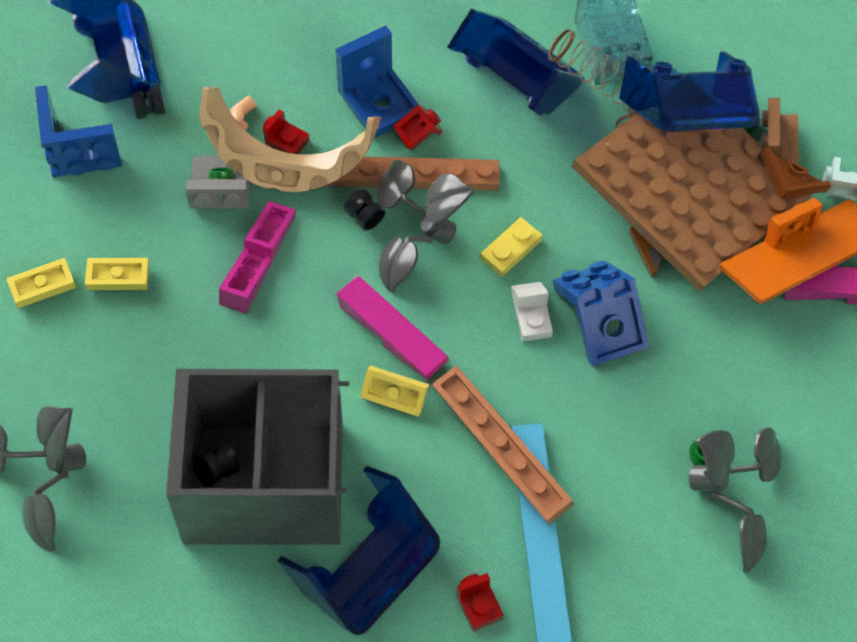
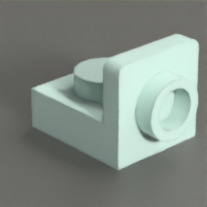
M834 157L831 167L826 166L824 170L823 181H829L831 184V188L826 192V196L857 201V173L840 171L841 158Z

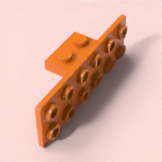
M815 197L804 203H798L792 209L782 214H776L770 219L764 242L723 261L720 269L756 302L763 304L857 255V204L848 199L820 213L823 204Z

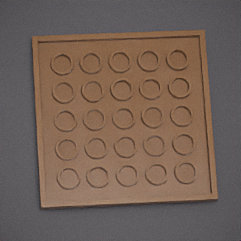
M688 76L577 157L571 165L699 292L723 273L720 269L723 261L755 246L766 236L768 222L774 215L782 214L792 209L798 203L808 201L813 195L780 199L760 154L762 146Z

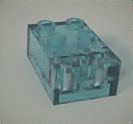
M577 0L574 20L581 41L586 40L584 52L585 55L589 53L586 58L588 64L596 53L595 47H597V54L589 65L592 75L593 69L598 63L592 78L596 76L593 79L594 84H602L607 71L616 62L620 64L619 69L609 83L617 82L620 75L628 69L630 70L628 80L637 77H649L653 53L635 0ZM604 55H608L607 64H606V66L604 67V69L599 73V71L603 68V66H604L605 63H606L607 56H605L603 59H601V58H602ZM618 63L610 69L603 84H606L613 77L618 68ZM626 71L619 81L627 80L629 71Z

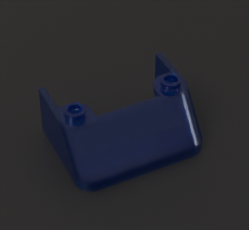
M49 0L50 4L72 14L75 29L81 35H86L93 39L97 59L67 83L68 89L92 98L95 101L109 103L132 98L131 91L133 90L148 91L151 87L161 85L145 14L134 0Z
M473 8L470 9L447 46L452 51L465 54L464 60L475 68H479L480 65L488 67L527 96L526 99L530 102L528 105L529 109L541 116L544 113L551 114L579 88L582 83L580 76L582 80L585 79L582 74L580 76L576 74L578 71L570 66L568 69V66H566L568 64L562 59L558 60V62L550 61L548 49L509 21ZM552 54V59L557 57L555 54Z
M720 51L716 71L679 73L668 62L657 61L655 65H646L635 56L627 55L619 99L662 130L682 132L755 127L758 125L760 116L751 68L746 65V61L736 59L725 51Z
M366 466L363 471L379 492L370 502L367 509V517L374 530L341 566L331 574L326 568L319 565L307 569L283 556L277 560L308 599L342 628L355 635L364 634L373 626L436 556L440 548L439 535L398 477Z

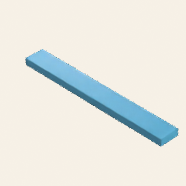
M543 423L511 426L513 432L549 472ZM518 489L536 641L572 642L556 520L548 525Z

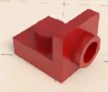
M421 105L416 106L392 126L410 150L416 148L433 133L440 135L444 132L439 126L441 119L432 108L427 110Z
M278 109L273 117H268L263 125L265 145L273 149L299 154L310 141L309 133L285 121V113Z
M477 573L471 574L463 578L457 586L456 597L472 631L503 619L504 616L490 587L491 579L488 573L481 576Z

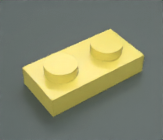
M520 217L480 253V260L500 277H503L542 241L543 234Z
M65 258L6 278L17 308L76 288Z
M87 258L85 287L87 290H148L149 259Z
M370 365L366 372L360 398L419 417L423 411L429 384Z

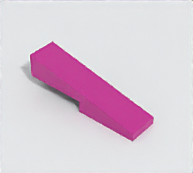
M268 201L244 239L243 251L219 288V305L245 314L248 313L296 215L295 209Z
M834 266L786 291L785 301L846 298L847 304H857V268Z
M359 275L336 293L340 308L379 337L383 342L384 348L426 380L449 361L448 356Z

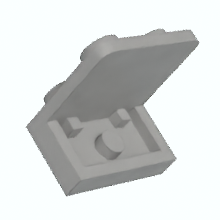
M196 156L193 158L191 179H186V194L190 209H249V181L242 178V175L234 169L233 174L236 175V179H207L210 169L230 166L226 165L219 156Z

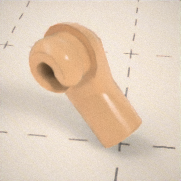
M246 96L229 110L244 130L248 128V124L243 119L245 115L256 108V103L250 96Z

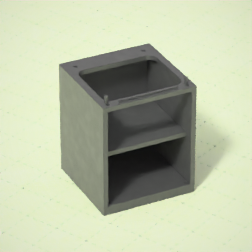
M176 369L166 496L183 544L340 545L342 493H347V488H342L343 416L340 386H349V381L339 380V369ZM221 443L229 444L238 455L240 462L239 471L228 478L221 477L218 483L210 487L204 486L194 474L192 468L193 458L203 452L210 453L212 448Z

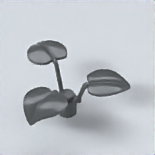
M396 160L384 172L377 189L379 203L385 208H393L402 199L404 203L424 216L421 221V229L425 236H408L404 241L399 237H394L384 247L379 260V273L388 291L394 293L396 287L411 274L416 266L418 249L412 242L425 241L430 244L434 239L447 244L455 237L456 225L448 220V218L475 192L458 177L448 173L442 174L431 184L427 192L429 203L425 205L427 210L425 211L405 195L415 185V173L408 163Z
M53 406L40 409L37 415V437L39 442L44 445V451L11 452L6 450L8 437L4 428L0 425V473L5 470L6 457H46V464L49 470L58 473L36 488L33 496L26 497L23 504V520L26 531L37 545L49 551L56 550L54 545L55 511L48 496L42 494V492L59 480L68 478V471L82 469L86 465V453L83 446L79 443L67 445L73 409Z
M769 427L761 429L756 436L754 454L757 462L746 466H730L734 460L735 446L733 437L728 431L715 430L701 436L696 442L703 453L705 465H693L689 473V485L692 490L709 492V498L719 499L746 514L743 516L740 524L743 572L750 571L764 553L767 543L766 524L762 515H754V511L751 508L719 492L722 489H726L730 473L759 469V476L762 482H770L776 477L780 468L781 453L776 433Z

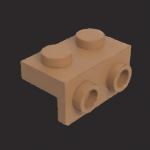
M768 98V110H762L763 127H768V133L762 134V150L764 147H770L773 154L786 161L790 159L798 164V115H781L780 98Z

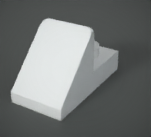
M541 282L511 286L522 342L552 338L553 330L547 308L548 291Z

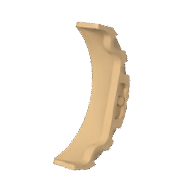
M203 87L199 111L202 128L206 130L211 143L217 151L216 154L226 165H229L242 175V178L266 189L276 188L282 192H302L320 188L346 175L362 160L370 149L381 121L379 116L368 117L366 129L349 143L328 152L301 155L273 149L252 137L242 128L229 111L219 87Z

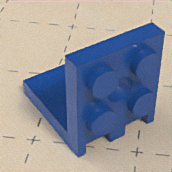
M386 25L335 49L338 92L365 129L368 117H381L374 138L393 130V125L419 105L392 69V33ZM380 100L388 101L390 103L386 107H378L377 105H375V103Z
M47 85L35 87L41 146L45 148L46 160L48 165L50 164L52 177L80 175L84 172L111 170L116 167H122V159L112 124L59 132L58 119Z
M598 261L590 264L588 269L566 271L561 274L560 278L553 280L555 292L576 306L589 364L595 366L649 347L635 278L606 261ZM618 319V330L615 333L607 334V324L611 320Z

